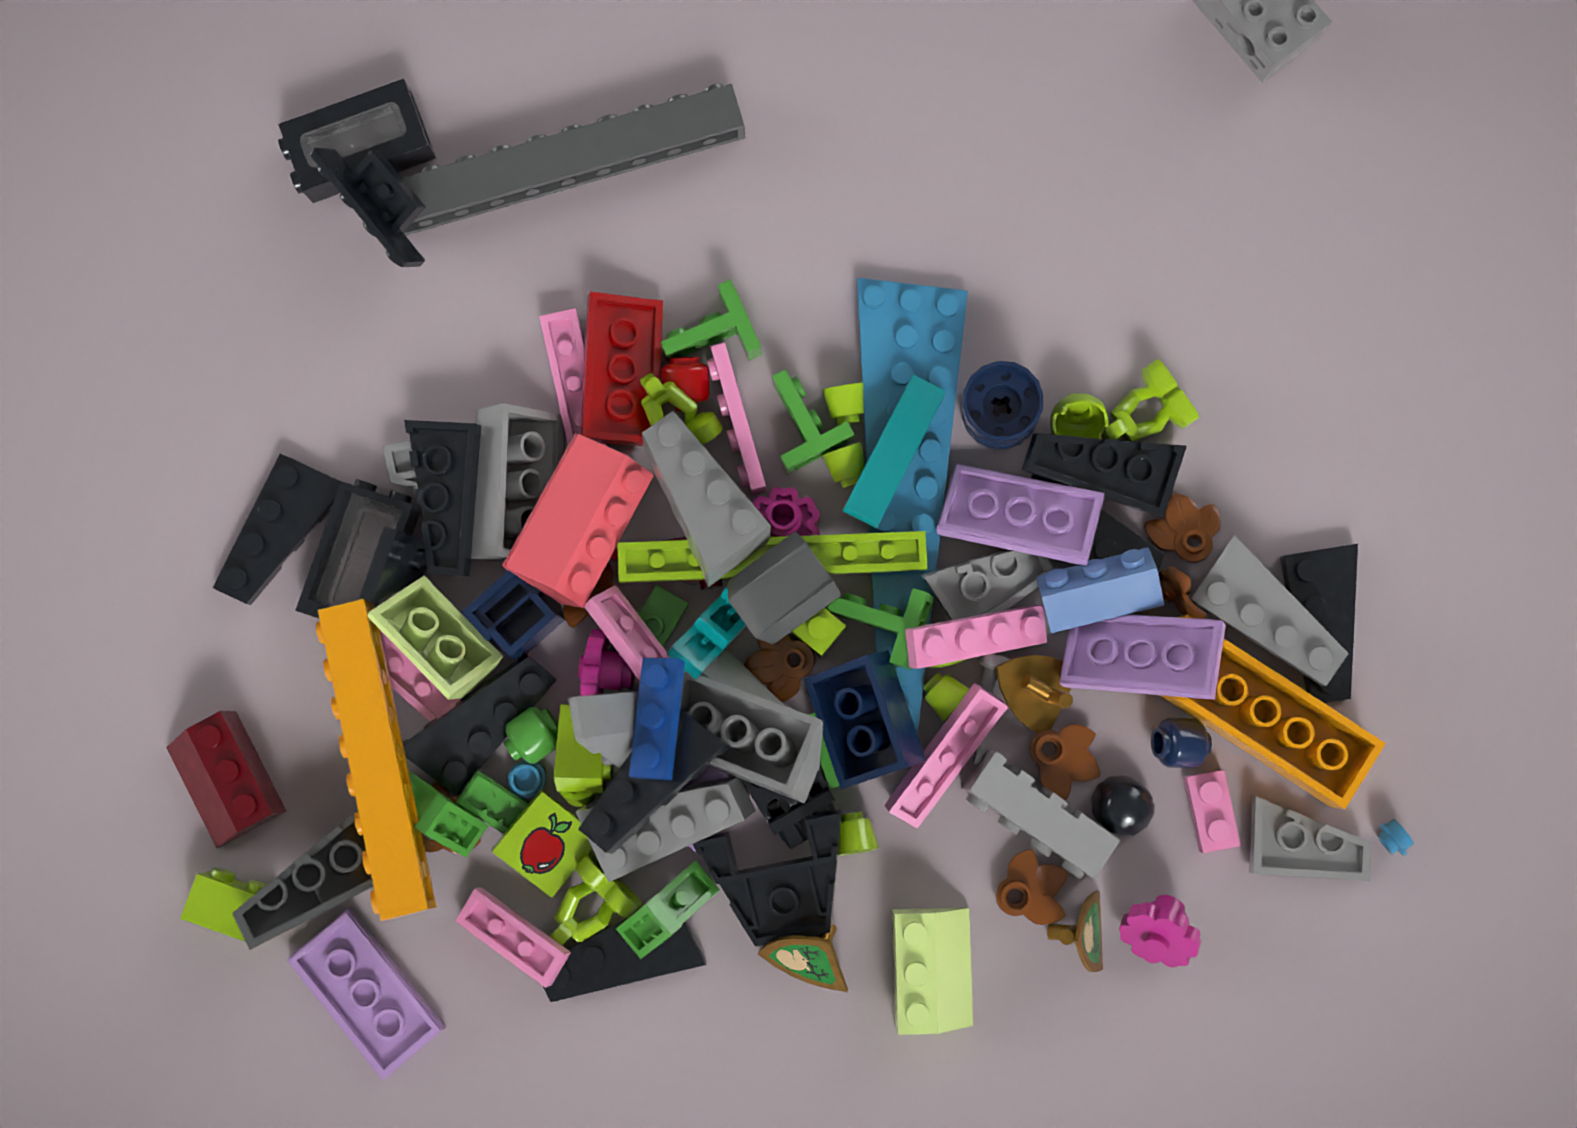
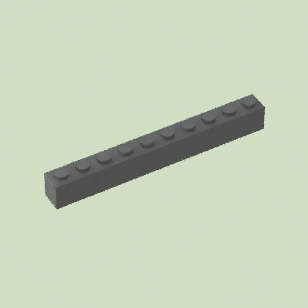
M713 84L706 87L701 93L690 96L678 94L669 98L666 103L655 106L651 104L640 105L634 108L631 113L620 116L615 114L600 117L596 123L585 126L579 124L565 127L561 133L550 136L535 135L528 138L526 143L515 146L500 145L493 148L491 153L477 157L475 155H465L456 159L453 164L442 167L431 165L422 168L418 174L407 177L400 175L426 206L404 234L407 236L744 139V122L732 84L725 86Z

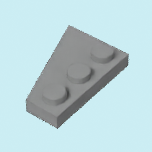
M1006 549L925 573L921 576L949 619L954 620L1007 610L1038 588L1037 575L1045 574L1054 568L1046 557Z
M1252 795L1249 873L1370 881V841Z

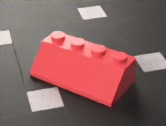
M574 434L502 567L558 603L584 608L654 475L629 456L585 436Z

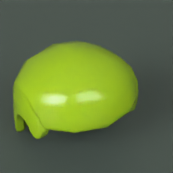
M1087 393L1067 395L1054 406L1050 417V428L1053 435L1101 439L1105 427H1108V413L1100 399Z

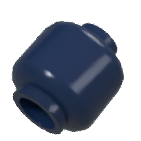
M1167 718L1161 721L1151 735L1152 753L1164 766L1169 768L1198 767L1204 762L1212 748L1210 734L1206 732L1204 725L1194 718Z

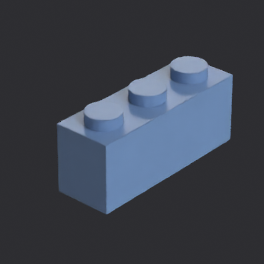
M1149 547L1140 550H1128L1123 554L1104 559H1092L1088 561L1087 566L1077 565L1065 569H1053L1045 574L1036 576L1051 633L1164 605L1158 570Z

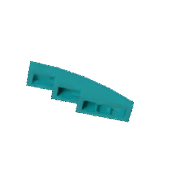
M912 375L843 512L875 528L878 527L947 392L946 390Z
M728 586L666 654L670 658H679L685 661L684 670L695 680L746 627V624L728 601Z

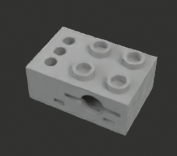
M1193 0L1261 83L1317 42L1332 22L1314 0Z

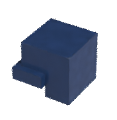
M506 571L461 611L485 640L490 641L493 638L510 658L519 659L523 655L528 654L565 621L542 595L543 592L510 571Z

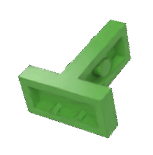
M731 279L717 285L719 296L727 312L726 314L721 315L720 312L707 315L700 320V325L689 330L686 327L675 329L666 335V340L661 341L669 364V358L689 356L734 335L738 336L748 361L762 355L760 342Z
M786 369L772 376L773 385L804 444L780 456L781 464L787 475L822 458V455L853 442L854 433L848 421L820 435L819 431L823 429V425L814 409L808 411L801 398L805 397L806 393L797 376L790 378Z
M913 588L904 617H901L902 610L880 604L879 610L865 606L866 599L849 593H845L843 599L837 598L828 605L827 610L837 616L898 634L889 662L911 671L912 668L909 667L905 629L926 625L934 597L928 592Z
M409 770L419 818L414 827L426 836L466 858L489 825L461 808Z
M695 860L617 927L616 930L638 957L642 959L672 936L688 918L720 889Z

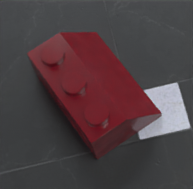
M219 711L185 729L166 747L216 848L226 845L287 812L236 711Z

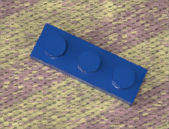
M643 658L629 770L630 777L636 779L672 780L685 661L679 658Z

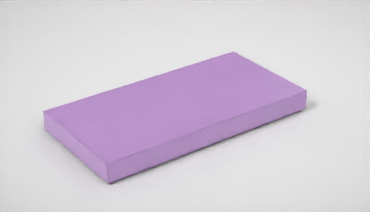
M955 463L936 528L937 534L1087 566L1104 500V493Z
M1123 615L1071 628L1068 632L1059 683L1063 687L1215 700L1226 624L1223 620Z
M351 908L346 909L287 959L382 1081L445 1028V1025Z

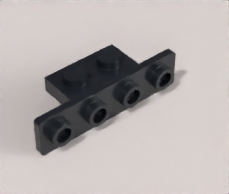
M313 148L309 155L316 162L320 174L333 183L340 192L342 201L354 209L362 219L366 231L376 237L386 249L388 258L400 267H420L425 262V259L404 232L426 206L380 150H370L353 171L337 150Z

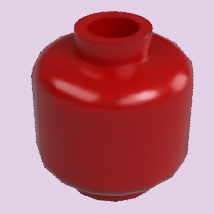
M699 357L669 358L670 364H666L661 368V384L663 385L669 381L674 382L696 404L708 400L710 397L708 366L700 363ZM675 406V411H681Z

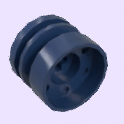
M996 361L982 366L970 377L963 392L961 417L966 431L977 443L989 449L1007 450L1021 445L1032 435L1043 411L1044 395L1039 380L1028 368L1015 362ZM1003 402L1008 404L1007 413L1009 415L1001 413L999 416L994 415L995 406L993 404L998 406L1002 405Z

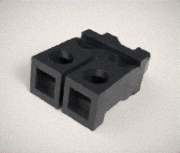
M819 769L805 803L741 779L774 835L779 833L781 839L790 849L808 839L799 823L801 819L810 814L815 815L836 810L832 803L835 799Z

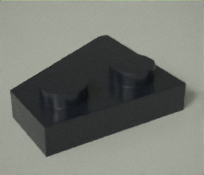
M384 526L359 597L377 602L403 590L421 578L427 570L423 541Z

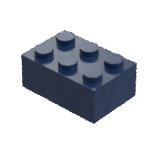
M889 651L867 654L804 678L816 718L823 721L822 735L840 789L926 761L894 665L889 662L891 657Z

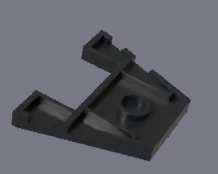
M841 810L806 816L804 821L813 856L738 870L729 832L711 835L693 843L698 856L701 855L708 865L709 873L713 880L721 886L728 897L731 909L754 946L766 945L768 942L780 937L794 935L814 936L830 933L835 896Z

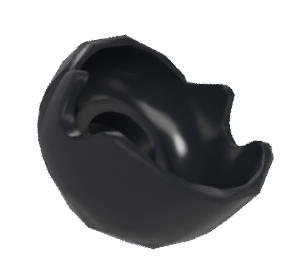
M1111 776L1097 785L1091 797L1094 818L1105 829L1118 836H1135L1148 827L1154 816L1155 804L1153 803L1152 795L1140 782L1128 776Z

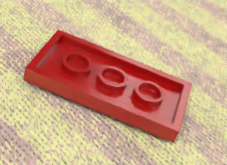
M589 292L586 310L580 435L599 443L643 447L642 432L651 427L641 404L642 399L648 393L640 383V380L645 375L652 373L660 381L663 300Z

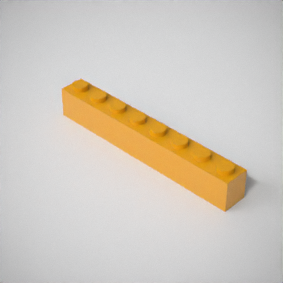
M360 599L318 610L320 621L316 622L315 627L319 642L325 644L327 659L323 660L324 673L327 680L332 682L335 697L331 698V708L336 720L340 719L343 735H339V747L342 756L348 758L351 772L347 774L346 781L350 795L356 797L358 812L354 814V821L358 834L364 837L366 851L362 853L363 866L366 873L372 876L374 890L370 892L371 906L374 913L379 914L380 921L436 908L437 904L422 832L414 827L419 818L380 630L367 617L368 613L375 606L365 599Z

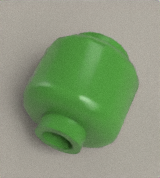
M529 707L507 723L505 730L508 739L503 743L515 760L522 757L526 762L535 764L556 750L558 722L547 708L541 711L537 707Z

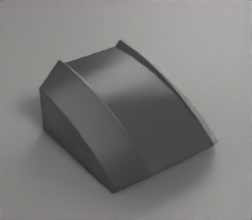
M796 531L728 581V601L755 638L771 644L778 642L842 595L836 583L814 555L806 541Z

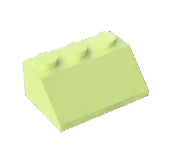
M422 576L371 610L367 615L447 699L464 698L488 680L503 657L425 576Z
M969 907L892 909L895 1026L898 1035L939 1034L973 1026Z

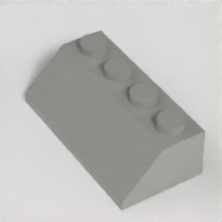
M502 403L477 409L476 424L481 425L471 553V558L500 562L505 561L561 460L564 446V426L561 414Z
M684 670L680 707L731 745L724 754L717 755L707 766L805 803L820 766L823 721L701 675L695 680Z

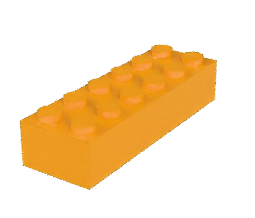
M1186 614V615H1183V616H1180V617H1177V618H1192V617H1190L1189 615ZM1226 639L1223 641L1215 700L1159 695L1324 804L1333 808L1346 809L1386 745L1385 742Z

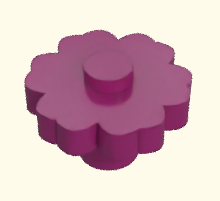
M776 487L771 490L769 498L758 496L754 499L753 505L771 525L770 537L789 536L795 531L800 536L820 535V530L817 527L821 519L820 511L815 507L814 501L810 497L799 498L795 488L783 489Z
M600 629L591 630L585 654L581 655L579 660L578 678H581L580 694L582 696L602 695L604 689L622 691L623 687L632 688L635 674L617 651H609V639Z
M1170 895L1157 896L1151 903L1145 902L1141 905H1132L1129 913L1123 915L1119 926L1120 939L1124 943L1132 945L1131 951L1134 955L1143 958L1149 963L1161 961L1164 965L1171 968L1187 966L1190 957L1197 956L1201 945L1200 931L1196 927L1188 925L1189 918L1186 916L1184 904L1179 899Z

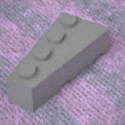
M674 411L642 432L643 451L663 492L667 496L672 512L687 538L692 554L697 559L703 572V577L709 587L768 543L771 525Z
M1235 535L1191 598L1194 605L1216 619L1223 620L1227 626L1320 686H1327L1349 654Z
M986 751L982 761L976 766L962 789L969 793L965 800L984 813L989 807L1000 814L1001 817L997 821L1016 835L1021 829L1033 837L1029 843L1031 846L1047 857L1053 851L1065 860L1061 867L1080 880L1084 874L1095 879L1121 840L1082 812L1071 809L1068 806L1069 804L1054 792L1045 787L1041 788L1038 786L1035 779L1023 770L1018 769L1012 764L1008 765L1005 763L1007 759L997 751Z
M730 777L682 787L676 792L677 796L666 806L662 805L649 817L650 820L613 854L605 853L588 838L607 881H613L747 819L756 810L741 778ZM592 802L575 811L581 824L596 802Z

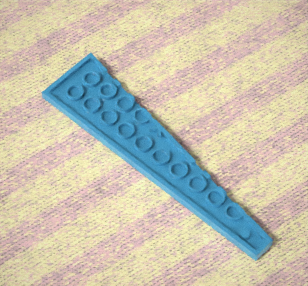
M857 278L862 383H864L866 464L912 375L947 391L878 527L875 528L869 525V533L925 531L927 570L871 573L873 608L879 610L880 604L889 605L902 610L901 617H904L913 588L928 592L933 597V593L921 575L935 571L937 568L940 535L937 534L936 528L945 497L968 291ZM932 607L926 625L930 624ZM874 627L875 653L889 651L891 656L898 634ZM894 665L918 734L925 667L919 669L912 668L910 671Z

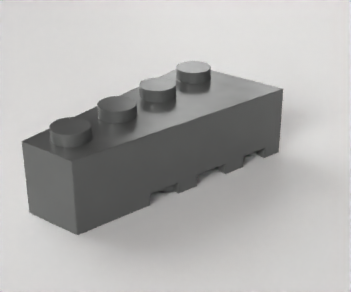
M355 812L232 913L249 950L374 887L371 874L368 875L363 866L362 853L366 851L363 835H359L356 830Z

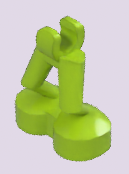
M1156 359L1141 371L1146 386L1130 390L1111 411V416L1115 422L1103 431V436L1105 439L1117 440L1125 435L1129 441L1134 442L1160 433L1169 419L1179 428L1184 429L1198 420L1199 414L1185 393L1178 388L1176 380L1159 359ZM1156 397L1161 403L1162 408L1153 420L1135 423L1130 415L1139 402Z
M652 373L645 375L640 380V383L648 393L642 399L641 404L651 426L664 417L661 405L669 401L685 413L684 424L702 445L714 439L722 431L723 426L715 413L710 411L696 414L697 404L679 389L674 382L669 381L662 385L659 379Z
M591 852L576 865V870L583 883L568 889L554 914V919L560 926L549 937L560 945H563L570 937L577 942H583L588 937L608 926L613 911L624 918H629L642 906L640 898L622 880L607 881L596 855ZM596 891L604 899L597 915L580 922L574 916L579 900Z

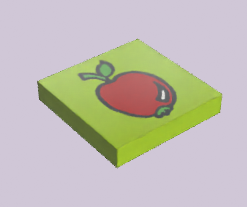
M541 789L492 847V852L552 898L575 871L576 865L593 848L588 838L578 830L581 826L579 818Z

